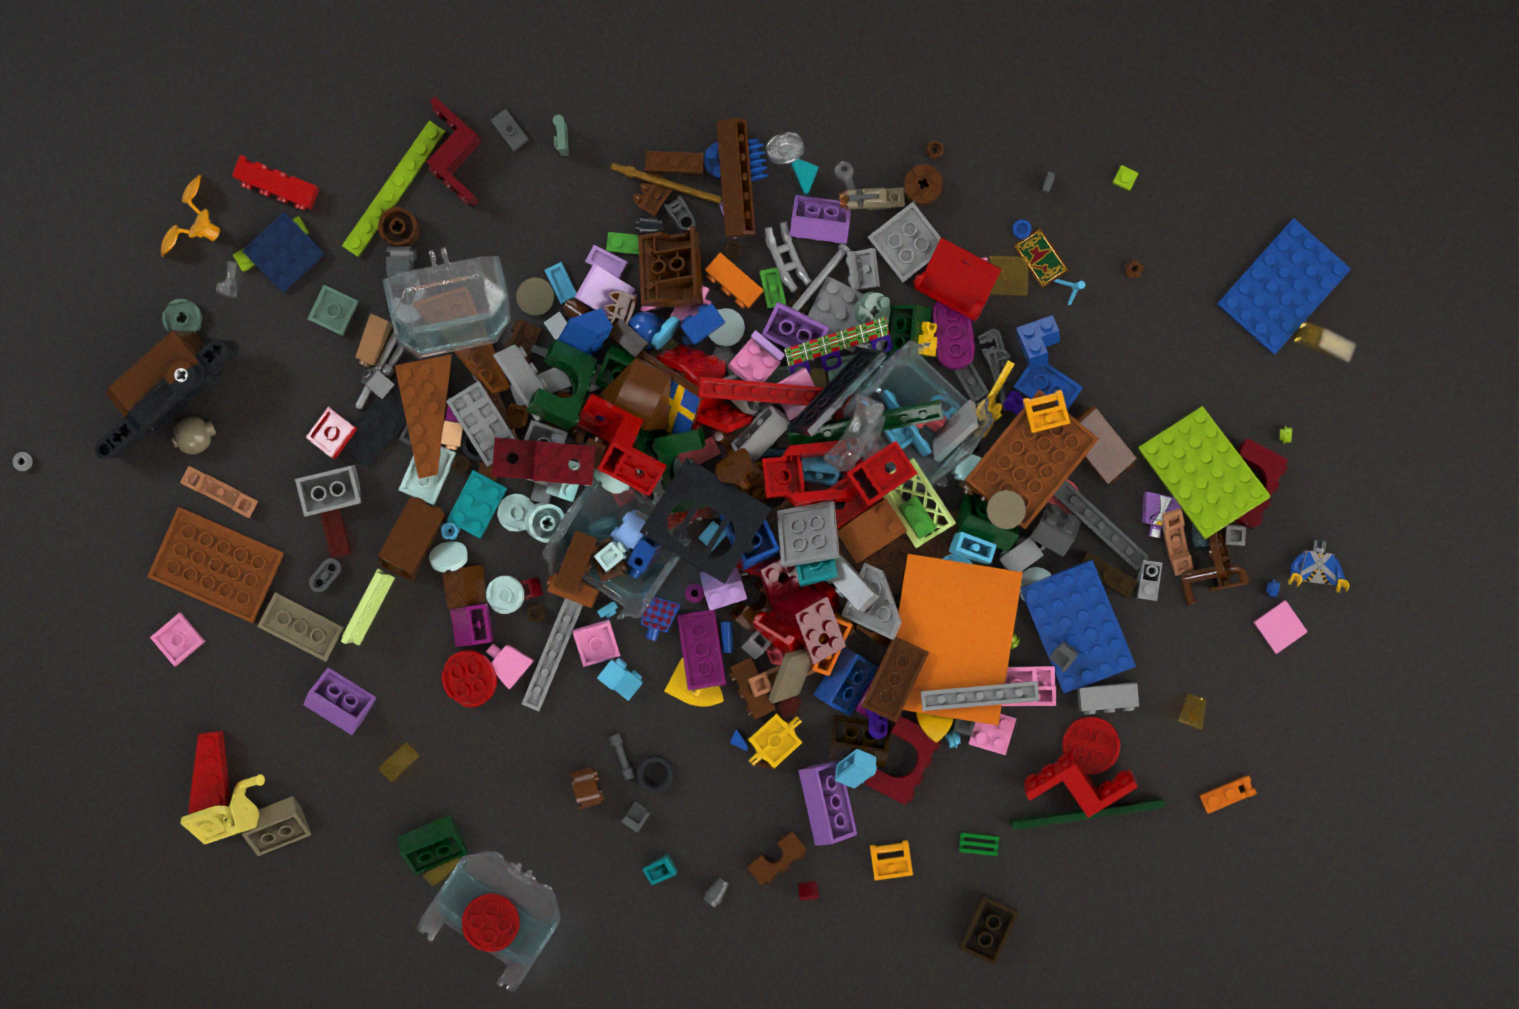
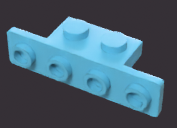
M886 389L879 394L888 409L900 407L896 402L895 395L889 392V390ZM916 425L883 431L890 443L897 441L901 449L912 442L923 457L932 452L928 441L921 437Z

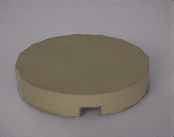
M534 277L521 283L517 290L516 299L523 312L532 316H540L551 309L554 304L555 295L553 288L547 281Z
M1004 490L991 496L986 512L988 519L993 525L1001 529H1011L1022 522L1025 517L1026 507L1020 495L1014 491Z

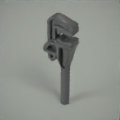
M991 329L977 338L979 344H984L985 342L992 343V339H994L996 348L992 346L989 349H981V354L991 370L995 383L1000 375V368L1005 367L1008 361L1007 358H1011V356L1004 348L1001 333L997 329ZM1002 386L998 397L1002 405V411H1006L1003 403L1007 398Z

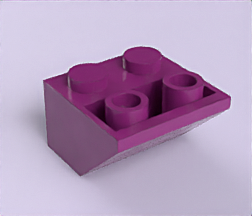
M488 603L450 609L456 647L494 641Z

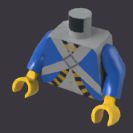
M1314 540L1313 551H1303L1291 563V577L1288 580L1290 585L1293 580L1297 582V587L1302 581L1336 585L1337 583V592H1340L1341 587H1344L1347 592L1350 586L1349 582L1345 580L1343 570L1335 555L1325 553L1326 541Z

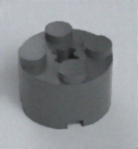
M388 246L386 252H390V257H386L387 279H391L389 285L414 284L416 279H418V268H414V262L417 260V249H412V246Z

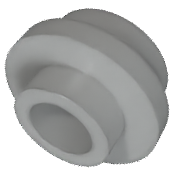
M19 452L13 458V466L19 471H27L32 466V457L26 452ZM21 458L25 460L23 465L19 463Z

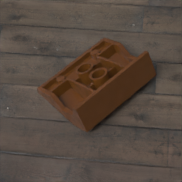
M690 226L685 233L673 235L663 232L638 235L641 305L688 308L703 305L700 237L694 226Z

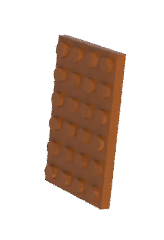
M1039 389L1031 399L1045 396L1046 394ZM1053 401L1033 406L1032 410L1037 412L1059 405ZM1023 408L964 480L988 500L997 492L1004 490L1014 491L1020 495L1025 503L1026 512L1024 519L1019 525L1026 529L1093 448L1099 438L1069 413L1070 424L1031 433L1026 410Z
M178 507L147 577L254 623L285 552L187 509Z

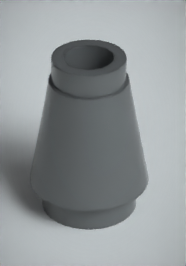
M719 878L704 893L703 900L716 908L718 904L720 905L729 884Z

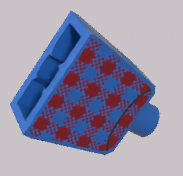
M646 536L642 537L627 562L632 566L628 574L638 578L641 573H645L652 567L664 547Z
M646 593L641 625L648 627L645 638L657 641L659 631L668 632L681 604Z

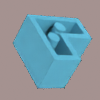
M613 658L597 679L629 701L644 682L641 680L643 676L635 670L631 672L627 669V664L622 659L618 658L616 660Z

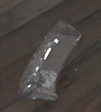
M856 393L855 411L847 430L836 445L823 457L837 471H848L854 468L856 462L861 457H865L876 443L885 422V417L882 415L885 407L882 403Z

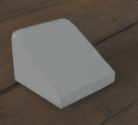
M535 482L530 500L550 503L552 495L546 493L547 486Z

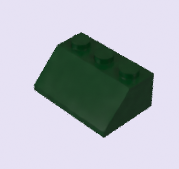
M890 305L888 329L892 350L886 352L887 358L883 361L884 363L927 365V356L919 355L917 351L919 335H923L921 329L922 322H930L931 319L930 307L921 305ZM887 341L885 342L884 350H885V349L887 348V346H888Z
M612 343L605 356L595 385L605 389L635 357L625 348Z
M964 494L956 518L957 532H964L996 544L997 549L1008 552L1019 537L1018 525L1011 529L996 527L987 516L986 508L988 502L980 500L979 496Z
M451 815L397 837L400 854L414 875L468 854L458 826Z

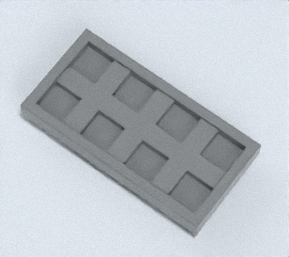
M480 381L446 401L486 466L492 465L494 438L515 439Z

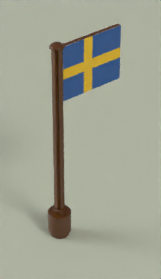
M576 299L567 300L563 306V311L569 318L591 312L589 307ZM609 335L610 339L618 343L613 337ZM643 351L639 356L640 359L672 374L671 395L669 397L670 411L668 414L669 427L665 430L675 433L692 429L701 400L705 399L697 397L698 386Z

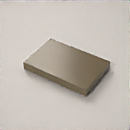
M805 648L784 655L768 699L772 704L800 694L811 665Z

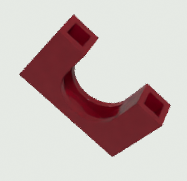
M1247 438L1242 441L1237 452L1248 466L1258 472L1263 487L1271 497L1272 493H1275L1280 485L1278 482L1280 476H1284L1288 469V466H1286L1288 459ZM1270 498L1236 519L1235 522L1250 530L1256 526L1258 527L1263 520L1261 515L1264 509H1268L1272 500Z
M900 715L897 723L894 722L890 732L910 742L915 747L917 762L914 768L902 776H894L877 768L875 774L865 780L864 784L906 805L907 801H912L915 795L913 790L916 784H921L924 778L922 772L925 767L929 768L933 760L931 755L934 750L937 751L942 741L936 743L925 734L919 724Z

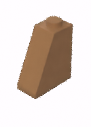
M370 314L355 358L360 359L359 364L370 368V365L376 366L393 330L392 323Z

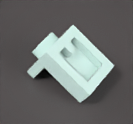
M613 541L594 557L605 571H609L618 562L627 557L625 553L627 550L620 542Z

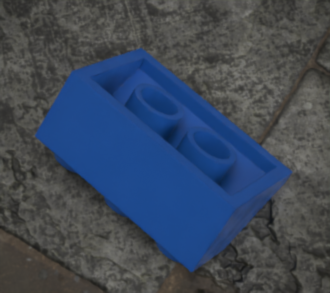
M600 308L570 318L557 340L595 358L599 349L602 348L605 339L609 337L613 326L603 309Z
M844 647L841 649L830 676L825 675L813 695L835 709L851 716L879 666Z

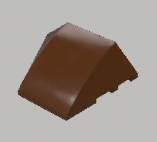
M637 357L598 395L611 404L644 420L640 427L644 430H663L669 427L668 414L670 411L669 397L671 395L672 374Z

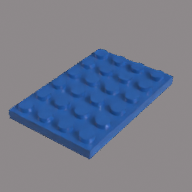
M1293 218L1216 305L1270 353L1275 355L1351 268Z
M1093 560L1020 587L1048 657L1062 640L1078 650V656L1064 673L1061 671V667L1049 658L1052 666H1055V674L1063 693L1136 667Z

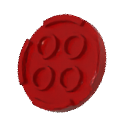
M462 650L450 656L441 674L442 684L447 695L464 707H477L484 704L493 696L497 685L496 672L492 663L483 654L474 650Z
M1083 717L1074 721L1065 731L1062 740L1063 754L1073 753L1087 774H1099L1109 769L1116 762L1120 753V739L1116 730L1109 722L1098 717Z
M486 893L474 898L467 905L462 916V931L466 940L474 948L487 952L500 951L509 946L517 936L520 927V917L516 906L507 897L496 893Z

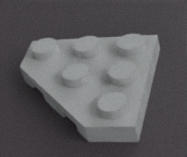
M864 563L860 575L880 597L864 612L854 611L846 603L841 616L894 640L902 621L883 570Z

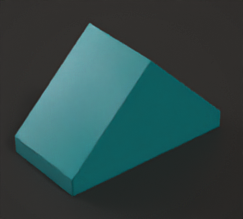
M792 157L790 158L791 166L804 196H807L819 167Z
M668 854L642 869L651 885L676 875L678 871Z

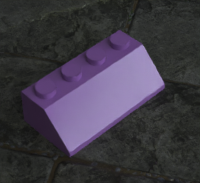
M839 760L798 770L815 846L834 844L857 835L847 786L835 781L836 766L840 762Z

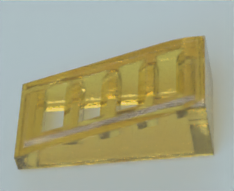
M462 857L453 859L424 873L423 877L431 886H435L464 862V859Z

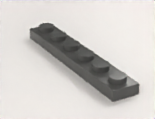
M1065 480L1053 496L1135 571H1138L1142 561L1148 560L1149 556Z

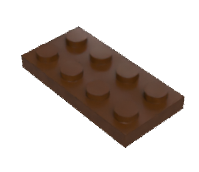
M895 637L885 653L861 706L897 723L929 652Z

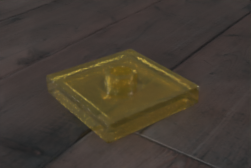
M990 256V263L1002 269L990 295L1027 296L1029 257Z

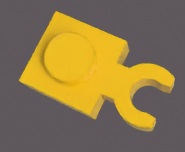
M922 322L921 329L923 335H919L917 354L936 357L937 337H934V333L937 330V324Z

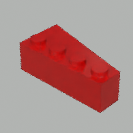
M242 155L239 156L232 174L233 178L241 182L240 186L252 190V187L259 189L258 193L267 197L270 194L277 196L276 200L285 204L290 201L295 203L294 207L303 211L306 208L312 210L319 192V188L311 183L293 176L289 177L287 174L276 169L271 170L257 161L253 163Z
M223 730L198 734L188 813H195L213 806L229 807L231 795Z

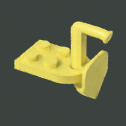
M259 774L239 781L234 787L229 807L213 806L181 818L180 824L203 844L256 828L259 811L256 805L245 796V792L248 787L254 785L262 786L265 782L264 776Z

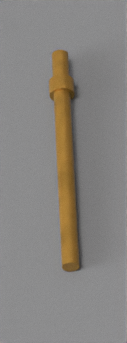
M612 163L611 170L623 173L626 177H635L721 204V196L636 170L635 167L629 165L627 167L617 163Z

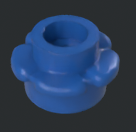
M1276 579L1273 580V583L1269 582L1266 593L1269 594L1270 598L1271 596L1277 598L1281 583L1276 582Z

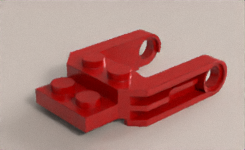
M846 441L791 445L782 457L762 459L766 498L784 497L795 507L832 500L834 503L853 500V488L851 490L837 491V489L804 492L805 485L800 458L844 454L847 452Z

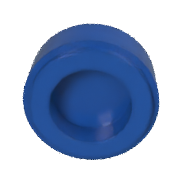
M1023 219L1016 221L1012 228L1013 235L1020 240L1028 238L1032 231L1031 224Z

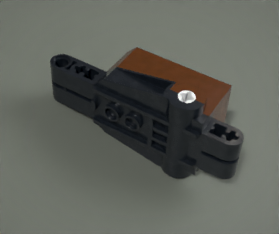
M173 330L168 333L163 340L109 386L105 394L125 418L96 443L94 447L96 456L99 459L123 457L148 434H151V432L156 433L206 388L218 385L222 379L224 367L239 353L238 344L234 340H213L203 343L194 331Z

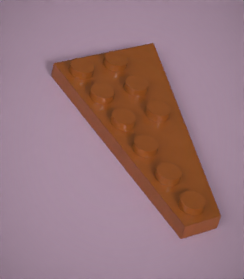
M466 284L412 301L416 309L476 379L480 381L490 395L509 390V383L502 368L493 356L496 353Z
M452 354L395 365L418 479L435 476L439 472L441 439L445 421Z

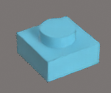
M613 601L597 612L601 618L606 616L608 619L617 613L615 609L618 608V605Z

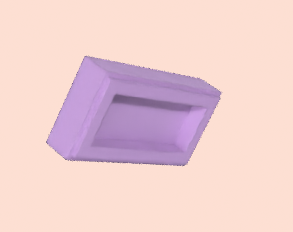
M593 245L585 261L592 266L596 264L619 279L628 264L627 261L596 245Z
M756 330L751 335L754 341L777 360L781 361L785 357L784 353Z

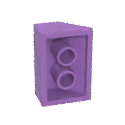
M795 195L790 236L847 244L851 209L848 210L847 207L848 202Z
M777 302L762 336L788 348L826 336L830 327Z
M327 668L308 692L303 705L353 735L377 697L332 669Z

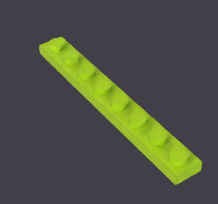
M430 120L345 240L342 245L357 257H360L378 231V222L383 213L397 204L446 132Z

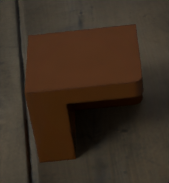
M513 403L509 405L505 416V423L509 429L514 428L517 431H523L529 413L526 411L527 407Z

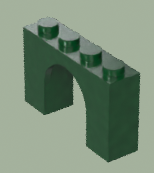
M556 339L549 346L544 363L561 370L570 378L573 385V394L569 398H561L538 388L532 394L526 411L567 431L572 426H576L581 417L578 415L579 411L582 410L586 403V399H584L585 394L589 392L592 385L590 379L597 370L595 366L597 359Z
M702 427L665 434L653 439L652 447L654 453H657L658 461L667 465L661 480L664 491L675 476L674 462L676 457L681 453L703 449L706 446ZM686 500L679 503L672 509L671 514L689 511L694 505L695 500ZM701 504L698 509L705 508L708 506Z

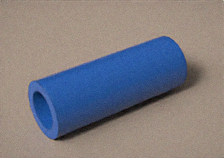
M721 622V653H733L732 622Z

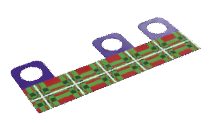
M886 317L791 346L784 350L791 375L794 374L798 366H804L809 375H811L808 360L820 357L823 369L830 371L842 365L839 350L870 340L872 349L877 350V342L886 340L888 346L883 350L886 353L892 350V343ZM830 356H835L838 362L835 366L829 367L826 365V359Z

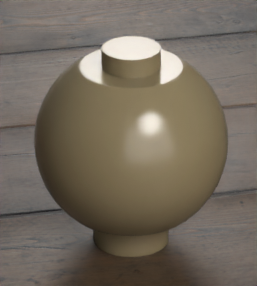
M188 416L176 423L173 428L174 436L171 437L174 447H179L180 451L186 454H198L209 446L211 436L215 435L216 432L211 420L205 422L199 417Z

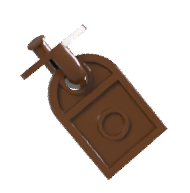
M716 431L713 436L714 440L720 442L726 448L729 455L716 466L715 471L719 481L732 484L763 504L773 500L774 498H766L762 467L751 464L752 459L746 449L741 448L734 451L731 446L732 442L724 433Z
M1224 528L1207 538L1211 546L1209 548V555L1214 560L1215 567L1186 572L1181 577L1187 607L1198 602L1193 596L1192 582L1217 578L1219 586L1209 588V592L1249 584L1246 570L1239 565L1231 564L1228 546L1225 545ZM1238 573L1240 582L1231 584L1232 574Z

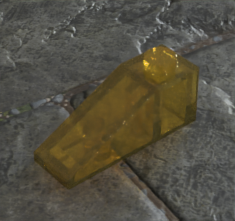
M1309 322L1301 325L1295 342L1346 362L1350 361L1356 345L1325 328Z

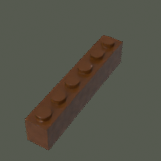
M730 118L716 121L726 237L756 235L747 120Z

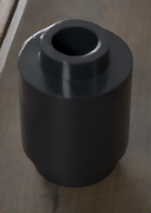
M640 216V220H636V231L639 232V235L662 232L663 219Z

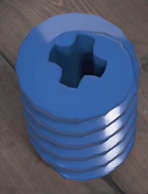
M759 139L748 140L751 181L768 177V174L762 173V171L767 169V166L761 165L766 159L760 158L761 155L765 154V151L759 150V148L764 146V144L758 143Z

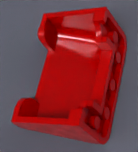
M823 581L807 585V587L826 595L833 612H838L840 604L835 588ZM773 610L769 614L762 612L755 616L753 620L754 628L784 655L804 648L798 629L777 619Z

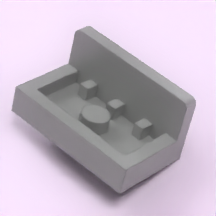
M870 248L860 251H847L846 264L849 268L850 275L848 281L853 290H864L880 287L876 250Z

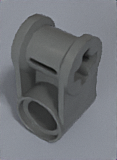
M680 195L669 205H664L670 217L683 233L689 228L682 226V221L685 219L691 220L692 224L690 226L696 227L694 217Z

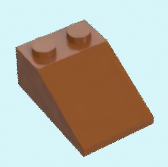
M884 499L837 530L838 537L856 564L907 532V529L887 499Z

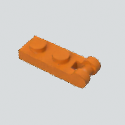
M1250 775L1243 776L1199 795L1206 813L1209 814L1257 794L1255 787H1252L1250 783L1252 781ZM1243 785L1245 791L1240 792L1238 786Z

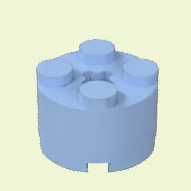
M634 509L623 517L622 521L624 523L620 527H616L610 535L614 541L620 542L630 554L633 553L639 540L644 537L640 530L646 522L635 515L638 510Z

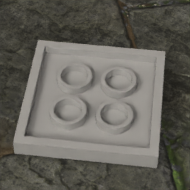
M912 202L867 238L903 283L929 263L941 237L914 202Z
M827 276L808 317L830 327L826 335L848 329L850 326H858L860 324L855 319L854 311L856 303L861 301L864 294ZM874 307L873 310H870V314H873L875 310ZM856 346L845 348V350L853 353Z
M833 500L777 511L781 565L783 567L840 558L835 503Z

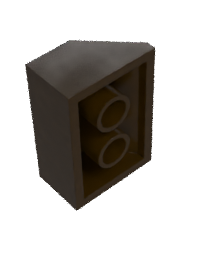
M834 715L828 759L841 761L858 749L875 756L876 766L885 767L891 724L888 723V732L885 737L875 739L868 731L869 720Z

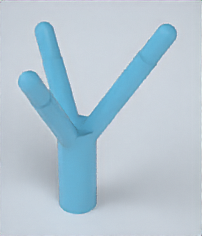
M1060 279L1054 280L1056 283L1072 287L1073 292L1069 298L1068 305L1072 304L1077 291L1085 287V282L1083 281L1071 283Z

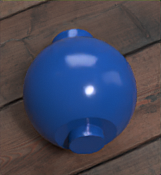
M639 312L631 317L628 325L649 343L645 350H650L654 348L651 346L654 335L661 331V327L666 321L651 312Z

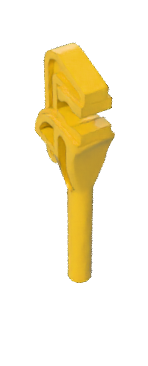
M1009 360L989 395L976 409L977 417L983 422L986 420L982 429L980 428L981 424H978V427L972 432L977 438L986 437L993 423L1003 415L1000 413L1002 405L1000 403L995 405L996 396L1014 366V363Z

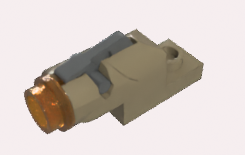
M884 187L844 190L843 193H839L840 208H845V210L866 209V211L904 208V189H885Z

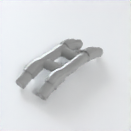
M781 222V237L784 245L777 247L772 227L765 228V239L779 270L782 282L793 292L797 289V286L787 271L796 269L797 276L806 287L810 286L812 281L808 277L795 250L788 223ZM788 251L792 262L784 264L780 254Z

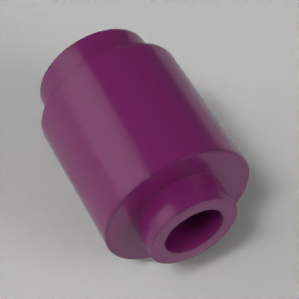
M690 584L685 590L687 600L692 603L700 602L704 598V590L700 584ZM692 590L698 591L697 597L691 595Z

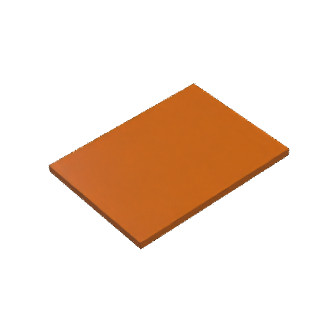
M913 554L907 555L898 611L902 623L896 637L928 651L929 654L903 710L999 726L1002 704L922 711L921 691L1005 684L1023 572Z

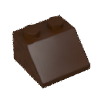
M483 565L462 567L455 571L446 570V572H442L448 609L488 603Z

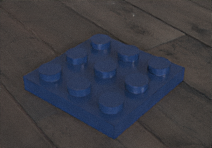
M285 211L242 250L283 293L325 254Z

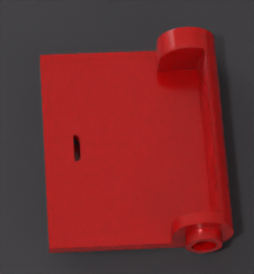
M941 237L925 272L921 275L918 274L913 284L915 285V290L975 322L980 316L1002 269Z

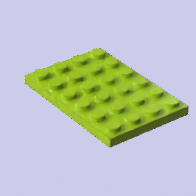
M1203 406L1138 447L1140 453L1204 540L1270 498V494Z

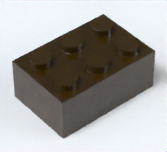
M981 893L958 944L959 949L995 966L1018 917V910Z

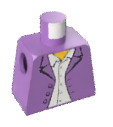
M1144 492L1142 523L1151 525L1149 536L1160 538L1163 528L1162 514L1180 508L1173 497Z

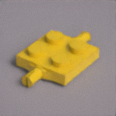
M775 714L748 739L756 751V754L748 761L754 766L763 759L774 769L802 743L794 731L802 721L798 720L799 718L796 716L788 724Z

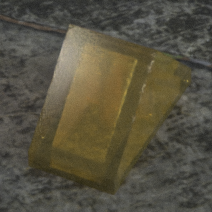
M1188 693L1178 721L1202 730L1206 699Z
M406 742L383 763L379 770L392 783L419 757V754Z

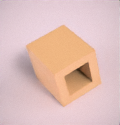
M444 421L441 444L446 445V449L457 450V447H462L461 440L465 431L460 423Z

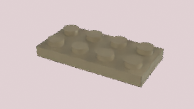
M277 592L274 593L257 626L325 662L328 660L344 629L343 626Z

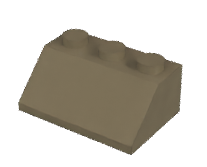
M294 796L259 809L257 827L242 832V836L257 856L311 835L302 808Z

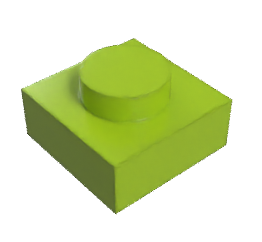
M1121 165L1112 183L1130 191L1138 172Z

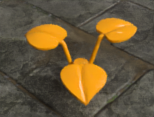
M200 174L188 184L182 196V202L188 203L198 216L190 230L178 229V226L174 225L167 231L161 244V257L163 258L164 254L174 246L180 233H187L190 238L196 236L201 238L203 236L211 241H215L220 233V228L210 223L209 211L204 209L200 212L192 203V198L195 197L199 188L200 178L202 177Z

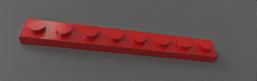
M699 377L697 397L807 406L824 387Z

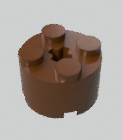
M916 165L907 173L903 182L906 198L910 203L914 202L916 206H926L936 201L943 187L941 174L929 165ZM922 182L926 183L924 189L920 188Z
M393 207L383 213L378 222V231L383 240L391 246H411L419 238L420 225L417 218L410 211L401 207ZM398 224L403 226L399 232L395 230L398 228Z
M587 767L570 772L569 776H574V779H571L576 801L577 803L581 802V805H578V809L581 810L601 804L604 796L601 787L597 788L596 782L599 781L596 768Z

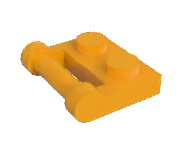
M1062 390L1033 399H1023L1031 433L1070 424ZM1057 401L1059 405L1037 412L1032 410L1033 406Z
M904 840L902 843L883 846L870 845L875 880L913 875L908 840ZM902 850L904 852V856L885 859L877 858V854Z

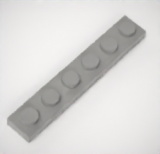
M564 599L522 705L540 711L571 637L572 630L582 610V604Z
M1038 681L921 691L922 711L1039 701Z

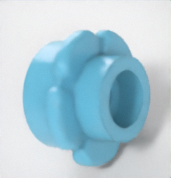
M450 522L441 526L444 539L454 540L457 538V534L460 531L459 527Z
M953 730L946 734L948 747H955L956 749L957 745L961 743L959 734Z

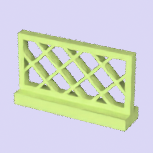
M913 458L909 461L918 474L909 479L914 481L912 490L904 488L903 483L883 498L888 500L907 529L906 534L917 548L953 526L956 522ZM917 482L924 484L926 487L925 493L916 491ZM902 493H911V498L915 495L924 497L923 507L927 512L935 514L934 524L940 529L937 531L935 529L932 531V534L919 539L899 508L900 505L906 502L902 498ZM928 498L935 501L936 509L927 507ZM938 515L944 516L948 524H937Z
M377 569L342 635L341 642L344 644L352 642L357 645L361 644L396 577L381 569Z

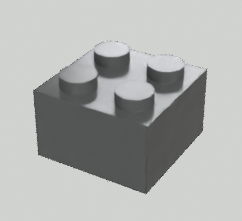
M1047 502L1036 519L1030 538L1064 556L1075 540L1081 520L1061 510L1057 505Z

